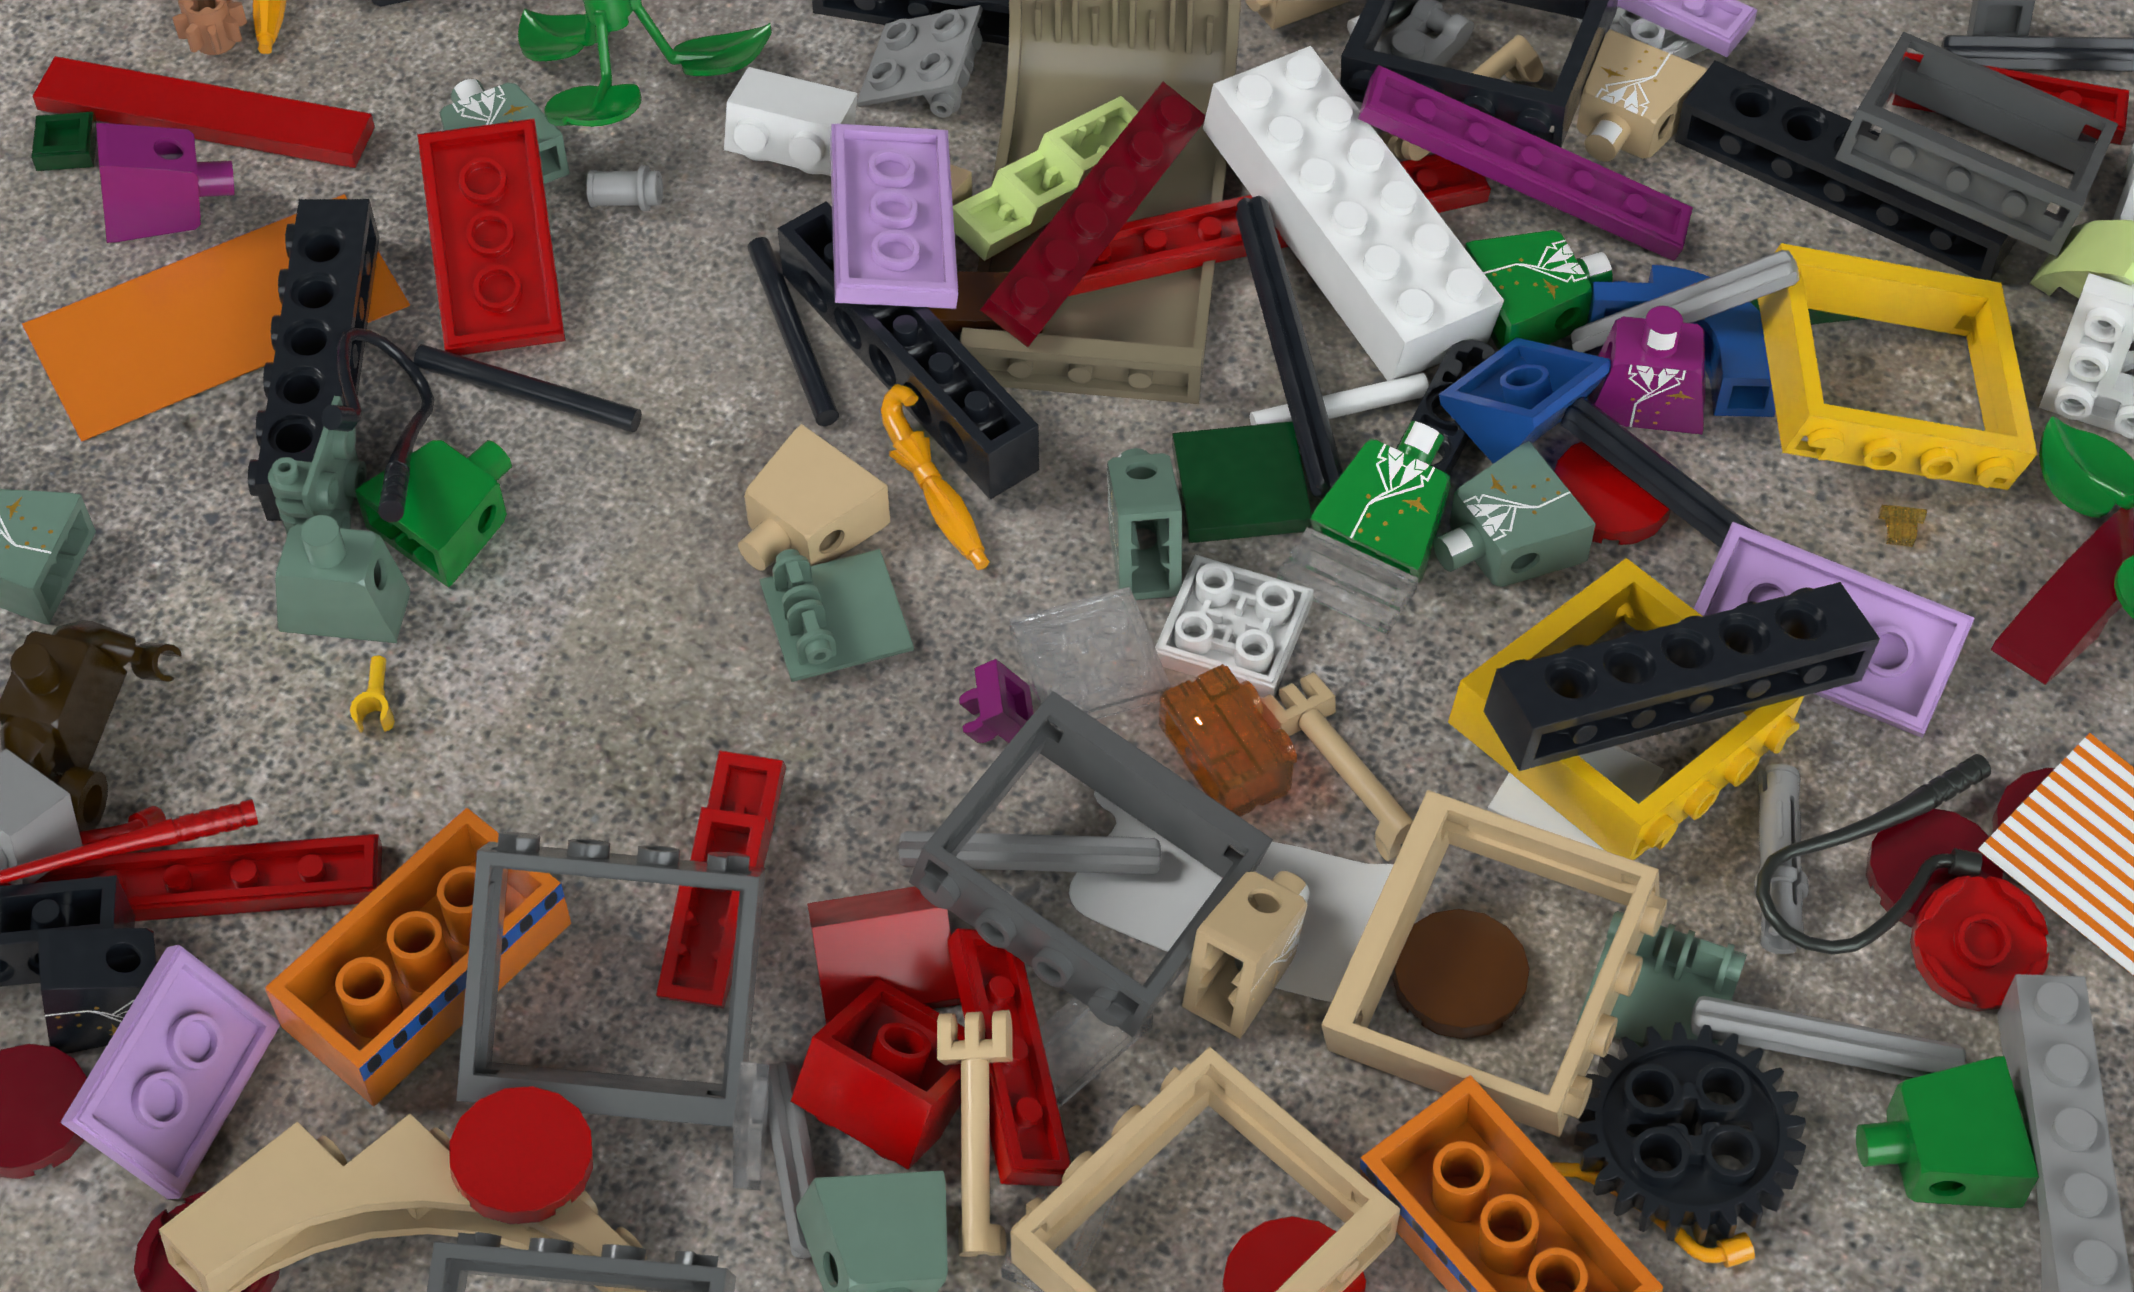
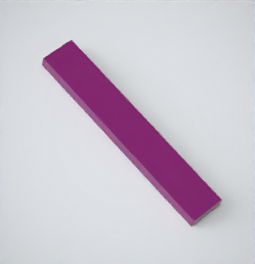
M1380 65L1377 66L1372 74L1358 116L1359 120L1672 261L1682 252L1693 207Z

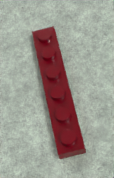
M1163 81L989 297L980 311L1028 348L1202 126L1206 115Z

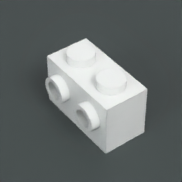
M748 67L727 101L724 150L745 155L747 158L755 161H771L799 168L805 173L831 176V124L855 125L858 93Z

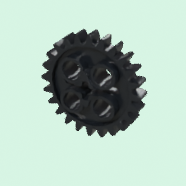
M1675 1022L1671 1040L1663 1041L1659 1033L1650 1026L1646 1028L1642 1048L1625 1036L1620 1041L1619 1059L1606 1054L1604 1058L1600 1057L1597 1068L1599 1075H1586L1587 1078L1592 1079V1088L1585 1109L1580 1118L1577 1119L1582 1123L1576 1125L1574 1134V1145L1587 1148L1582 1152L1580 1169L1585 1172L1600 1171L1596 1177L1593 1190L1596 1196L1613 1191L1618 1193L1613 1212L1617 1217L1625 1214L1633 1207L1641 1211L1639 1230L1645 1232L1656 1219L1665 1221L1668 1241L1675 1240L1681 1225L1691 1226L1693 1236L1698 1244H1704L1708 1227L1716 1224L1725 1238H1733L1738 1216L1754 1229L1759 1227L1763 1215L1762 1206L1777 1212L1781 1207L1784 1197L1782 1189L1792 1190L1795 1185L1799 1170L1794 1165H1801L1806 1150V1145L1797 1140L1802 1137L1806 1119L1797 1115H1790L1795 1110L1799 1097L1796 1091L1776 1092L1781 1085L1784 1075L1783 1069L1775 1068L1762 1073L1759 1070L1764 1051L1761 1048H1757L1744 1057L1736 1053L1739 1035L1732 1033L1722 1045L1712 1043L1710 1025L1704 1024L1697 1040L1687 1038L1681 1022ZM1711 1092L1723 1093L1729 1096L1735 1103L1730 1105L1716 1104L1705 1094ZM1642 1094L1654 1095L1661 1099L1665 1105L1656 1108L1648 1107L1640 1103L1635 1097ZM1740 1126H1747V1127H1749V1128L1751 1129L1752 1132H1750V1131H1748V1130H1746V1129H1744V1128H1742V1127H1740ZM1687 1128H1690L1691 1135H1688ZM1629 1130L1630 1132L1638 1135V1137L1630 1136L1627 1133V1131ZM1720 1155L1732 1156L1739 1160L1744 1168L1737 1170L1726 1169L1720 1166L1713 1158ZM1651 1157L1661 1158L1667 1161L1674 1169L1666 1172L1654 1171L1647 1167L1642 1160Z

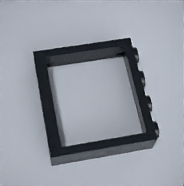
M1367 0L1341 55L1340 85L1353 101L1363 103L1370 78L1377 66L1380 65L1545 141L1562 147L1605 34L1610 29L1617 12L1618 0H1497L1582 19L1553 92L1374 51L1397 0ZM1551 126H1554V132H1550Z

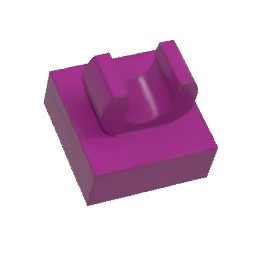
M994 659L974 668L977 688L970 689L959 697V704L973 715L980 713L976 720L962 726L963 732L977 743L988 742L997 735L1010 743L1034 714L1030 686L1000 661Z

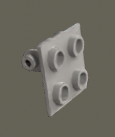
M981 5L957 10L949 9L937 14L912 19H899L886 23L858 96V107L924 95L930 104L931 112L938 117H949L952 113L958 111L962 102V88L966 87L969 82L970 74L974 68V57L982 45V36L977 26L983 10Z

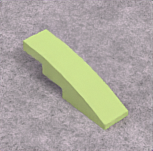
M1120 96L1045 133L1037 151L999 169L990 188L953 206L954 233L984 261L1028 237L1053 219L1138 111Z
M2096 220L2071 228L2058 256L2049 253L2029 284L2049 296L2058 287H2061L2077 298H2080L2089 273L2132 286L2134 284V221Z

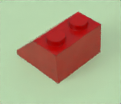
M877 979L812 1036L790 1102L813 1114L820 1122L835 1127L870 1147L880 1157L894 1161L909 1170L940 1139L961 1104V1064L944 1065L937 1060V1021L940 1013L886 982ZM957 1023L958 1041L965 1040V1027Z

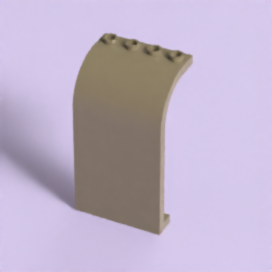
M1009 0V49L1006 91L992 184L999 169L1037 151L1045 133L1120 96L1139 111L1163 81L1206 115L1213 84L1236 75L1241 0ZM1204 123L1127 222L1223 201L1228 163L1203 130ZM1049 223L985 261L979 256L977 272H1010ZM1215 260L1203 262L1202 267L1068 296L1044 326L1042 333L1037 335L1028 348L1007 331L962 327L960 342L1002 387L1199 404L1216 263Z

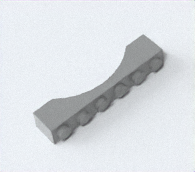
M2016 974L1997 1016L2002 1054L2005 1056L2015 1094L2022 1111L2030 1147L2039 1175L2036 1182L2041 1240V1292H2133L2085 976Z

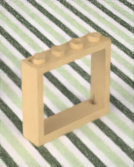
M1427 790L1321 1024L1328 1051L1442 1094L1447 1093L1471 1075L1510 1119L1560 1137L1568 1117L1579 1119L1585 1109L1592 1088V1079L1585 1076L1594 1054L1604 1058L1612 1044L1618 1018L1611 1016L1619 994L1629 997L1636 986L1643 963V958L1637 956L1636 953L1643 936L1646 934L1654 937L1662 923L1667 899L1660 897L1659 869ZM1449 844L1627 906L1548 1095L1368 1029Z
M1208 1047L1191 1064L1188 1063L1181 1071L1174 1067L1164 1079L1160 1088L1161 1092L1144 1108L1140 1105H1135L1126 1111L1114 1126L1111 1133L1112 1138L1094 1154L1091 1151H1085L1080 1154L1066 1169L1062 1177V1184L1045 1200L1037 1197L1027 1203L1026 1215L1010 1231L1012 1263L1044 1292H1097L1053 1251L1208 1105L1345 1223L1276 1292H1343L1395 1240L1400 1208L1215 1050Z

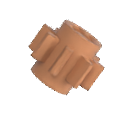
M178 0L182 14L172 18L178 38L188 40L191 52L195 53L199 50L207 55H219L232 49L236 42L242 41L239 27L247 24L242 2H233L232 0Z

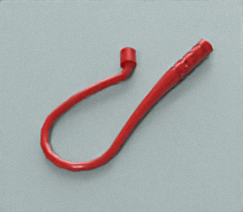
M249 799L241 801L240 804L234 805L233 803L221 806L219 809L212 808L167 820L159 807L150 806L132 814L128 819V823L79 832L82 845L84 846L0 870V884L109 856L178 844L181 841L183 843V841L187 842L199 839L200 837L203 838L204 836L208 837L220 834V832L223 833L224 831L237 830L240 827L243 828V826L258 825L253 800Z

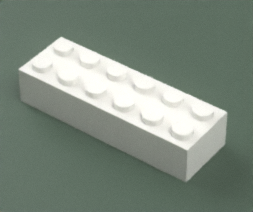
M1311 46L1214 83L1203 130L1252 197L1259 195L1268 201L1274 226L1279 230L1282 238L1387 381L1415 375L1440 364L1452 345L1460 341L1473 339L1488 343L1504 299L1370 124L1358 119L1360 110Z

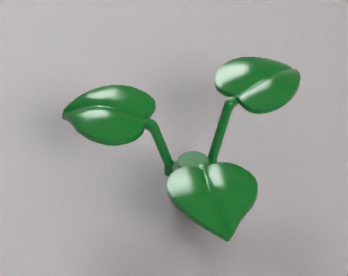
M583 0L586 14L546 15L524 9L518 28V41L523 55L532 61L566 59L578 54L584 46H593L595 43H598L601 72L599 86H579L554 95L547 102L544 109L545 117L552 125L594 127L613 124L628 118L636 112L642 102L641 92L637 85L620 84L612 86L608 35L610 32L625 28L629 24L628 16L632 11L639 18L667 61L672 65L681 64L683 73L689 76L722 75L744 68L760 54L771 36L772 29L771 24L768 23L765 26L750 30L694 38L682 42L672 49L643 7L641 0Z
M2052 416L2042 433L2039 460L2045 482L2055 497L2070 509L2093 518L2106 516L2115 503L2123 509L2134 508L2133 458L2121 447L2106 438L2073 428ZM2133 555L2125 559L2117 570L2114 587L2120 604L2134 620Z

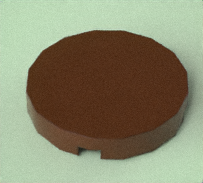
M1453 909L1434 912L1413 925L1393 969L1392 980L1399 1003L1407 1013L1410 1010L1415 1017L1422 1020L1421 1025L1438 1035L1467 1039L1493 1033L1503 1027V1022L1511 1018L1514 1012L1515 1014L1524 1003L1530 968L1523 945L1506 925L1485 913Z

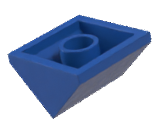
M1516 337L1439 394L1440 403L1494 464L1520 445L1528 441L1531 443L1535 442L1560 423L1567 408L1578 398H1587L1609 374L1612 365L1611 359Z

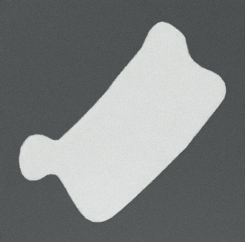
M1094 791L1097 802L1104 809L1111 812L1116 819V825L1107 837L1156 838L1161 845L1160 869L1155 874L1077 872L1069 888L1071 903L1084 916L1168 952L1222 880V877ZM1277 842L1270 844L1255 872L1270 880L1280 871L1294 873L1307 884L1310 891V896L1306 901L1308 905L1296 954L1275 988L1332 1002L1394 864H1367L1302 847ZM1230 845V847L1233 848L1235 851L1245 856L1243 852H1241L1234 846ZM1235 958V965L1240 971L1244 962Z

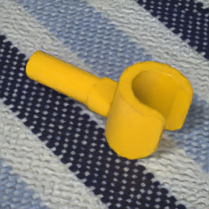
M377 655L371 658L368 689L366 692L356 696L351 702L350 714L360 733L364 730V718L367 714L374 711L381 712L380 723L384 732L390 731L395 723L394 715L385 698L384 682L387 660L383 656Z

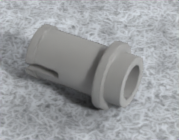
M640 165L638 171L590 170L587 176V198L590 207L639 205L641 211H650L651 206L661 205L663 181L661 172L659 170L651 171L648 165Z

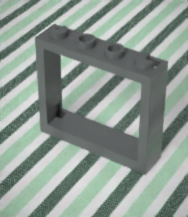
M1903 32L1858 107L1835 159L2058 256L2084 205L2118 124ZM1908 48L1924 54L1921 63L1906 56L1902 60ZM1894 93L2074 172L2068 188H2065L1888 111L1885 107ZM2085 124L2102 131L2098 140L2081 133ZM1875 125L1882 128L1879 137L1871 133ZM2050 202L2059 205L2056 214L2046 210Z
M1052 691L924 845L909 883L918 888L925 899L938 908L948 909L973 926L987 943L1006 949L1032 967L1042 981L1054 987H1061L1087 1005L1100 1021L1107 1025L1118 1027L1131 1037H1134L1191 960L1196 932L1199 926L1246 872L1256 871L1273 839ZM1052 724L1056 725L1057 727H1059V728H1060L1061 730H1063L1064 732H1063V733L1060 732L1059 730H1057L1056 728H1054V727L1052 726ZM1039 754L1045 756L1222 877V880L1143 986L956 857ZM1230 845L1234 846L1235 848L1243 852L1245 856L1235 851L1233 848L1230 847Z
M519 832L499 833L498 842H488L478 849L456 1101L476 1103L479 1099L504 1088L534 1086L559 1093L579 1108L581 1113L737 1128L744 1114L766 868L749 866V856L731 852L708 853L707 862L679 860L680 849L667 846H638L637 855L610 853L609 842L594 839L568 840V849L540 846V836ZM508 869L740 891L723 1084L492 1062Z
M475 1232V1234L458 1233L457 1244L434 1242L427 1292H465L467 1276L472 1274L658 1292H734L736 1276L727 1268L717 1267L719 1256L701 1255L693 1251H676L674 1263L645 1261L646 1249L634 1246L604 1244L602 1245L601 1257L573 1254V1242L550 1238H530L529 1250L500 1248L502 1236Z

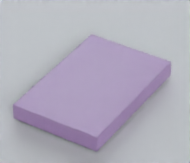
M182 946L167 947L60 1123L165 1198H181L280 1027L279 1021Z

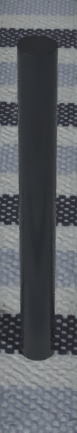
M765 237L755 238L749 242L747 249L815 421L819 426L831 425L838 420L839 413L770 241Z
M419 345L414 355V363L421 369L634 433L641 422L642 412L640 409L431 346Z

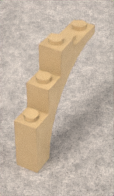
M408 1114L349 1162H347L340 1149L328 1137L322 1135L316 1140L303 1126L296 1122L159 1229L169 1264L197 1292H241L260 1278L310 1255L375 1238L423 1234L458 1237V1233L475 1234V1232L502 1236V1245L516 1249L529 1250L530 1238H550L573 1242V1254L601 1257L602 1245L604 1244L643 1247L625 1228L618 1227L614 1231L598 1215L595 1202L585 1190L572 1204L570 1199L564 1206L556 1209V1215L540 1222L510 1225L483 1217L470 1207V1202L462 1196L460 1190L458 1192L451 1178L450 1138L436 1127L428 1131L411 1114ZM595 1286L601 1292H647V1290Z

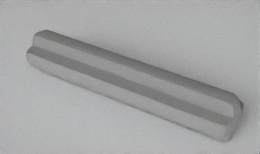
M784 1061L778 1064H768L761 1070L760 1077L791 1252L795 1258L807 1259L811 1255L797 1218L796 1206L813 1179L817 1178L805 1110L790 1102L798 1080L797 1067L792 1062Z

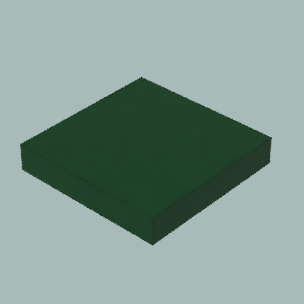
M1292 421L1172 433V449L1189 543L1311 531L1312 523L1310 518L1312 514Z

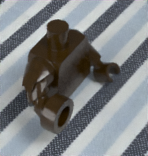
M88 620L58 626L52 634L38 631L29 633L24 644L16 649L11 656L10 666L12 672L0 698L1 750L8 749L70 793L79 832L96 829L105 811L108 798L106 776L102 772L88 768L127 675V670L123 666L130 662L134 674L140 679L170 682L174 680V677L160 672L158 658L160 654L173 657L182 656L180 649L175 645L151 642L136 645L135 637Z

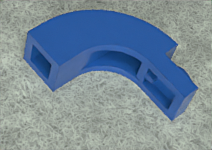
M1652 265L1648 283L1626 281L1593 282V294L1587 324L1710 277L1684 268ZM1747 302L1692 323L1704 328L1705 371L1710 380L1714 416L1774 417L1776 410L1760 311L1751 302Z

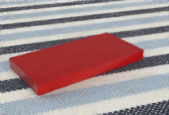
M535 119L417 134L445 351L462 356L566 341Z

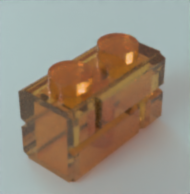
M1222 664L1198 675L1193 682L1187 680L1164 691L1160 697L1159 726L1204 793L1241 817L1253 811L1259 804L1264 806L1287 795L1292 787L1293 766L1297 762V754L1288 734L1282 728L1272 730L1263 718V704L1255 687L1247 680L1239 683L1229 667Z

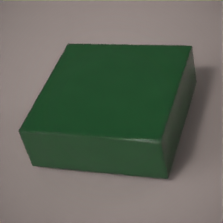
M94 112L36 116L31 157L36 171L94 167L97 141V121Z

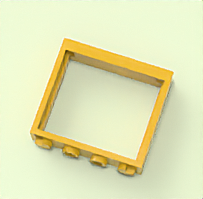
M1781 243L1775 253L1787 250L1792 254L1799 268L1800 279L1793 286L1758 298L1782 453L1864 466L1874 470H1888L1925 476L1929 479H1943L1979 485L1985 488L1991 487L2008 490L2036 457L2037 449L2002 283ZM1808 309L1966 336L1985 431L1824 404ZM1807 436L1808 441H1803L1802 438Z
M1625 558L1460 680L1448 723L1605 851L1634 861L1650 847H1657L1661 850L1675 834L1678 824L1688 816L1693 820L1703 816L1717 799L1720 790L1728 783H1731L1734 787L1742 784L1751 775L1759 763L1760 757L1769 750L1774 754L1781 752L1786 739L1799 729L1800 725L1794 719L1804 696L1742 712L1747 716L1744 720L1639 804L1580 756L1519 771L1483 712L1496 669L1520 659L1529 661L1561 653L1575 645L1589 646L1623 620L1635 630L1648 631L1676 624L1690 616L1703 617L1637 565Z

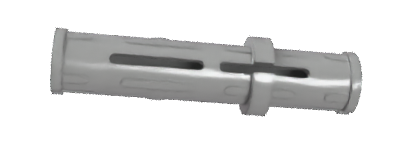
M1787 764L1766 766V772L1761 769L1757 775L1760 870L1768 856L1787 845L1801 841V810L1799 802L1801 777L1795 767ZM1798 856L1777 867L1771 878L1770 895L1777 912L1791 927L1804 933L1802 906L1803 899L1807 897L1809 892V881L1807 875L1802 871L1801 856ZM1758 873L1755 875V879H1754V893H1755V895H1756L1757 875H1758ZM1761 910L1760 944L1762 948L1775 954L1796 952V947L1802 949L1782 938L1765 919Z

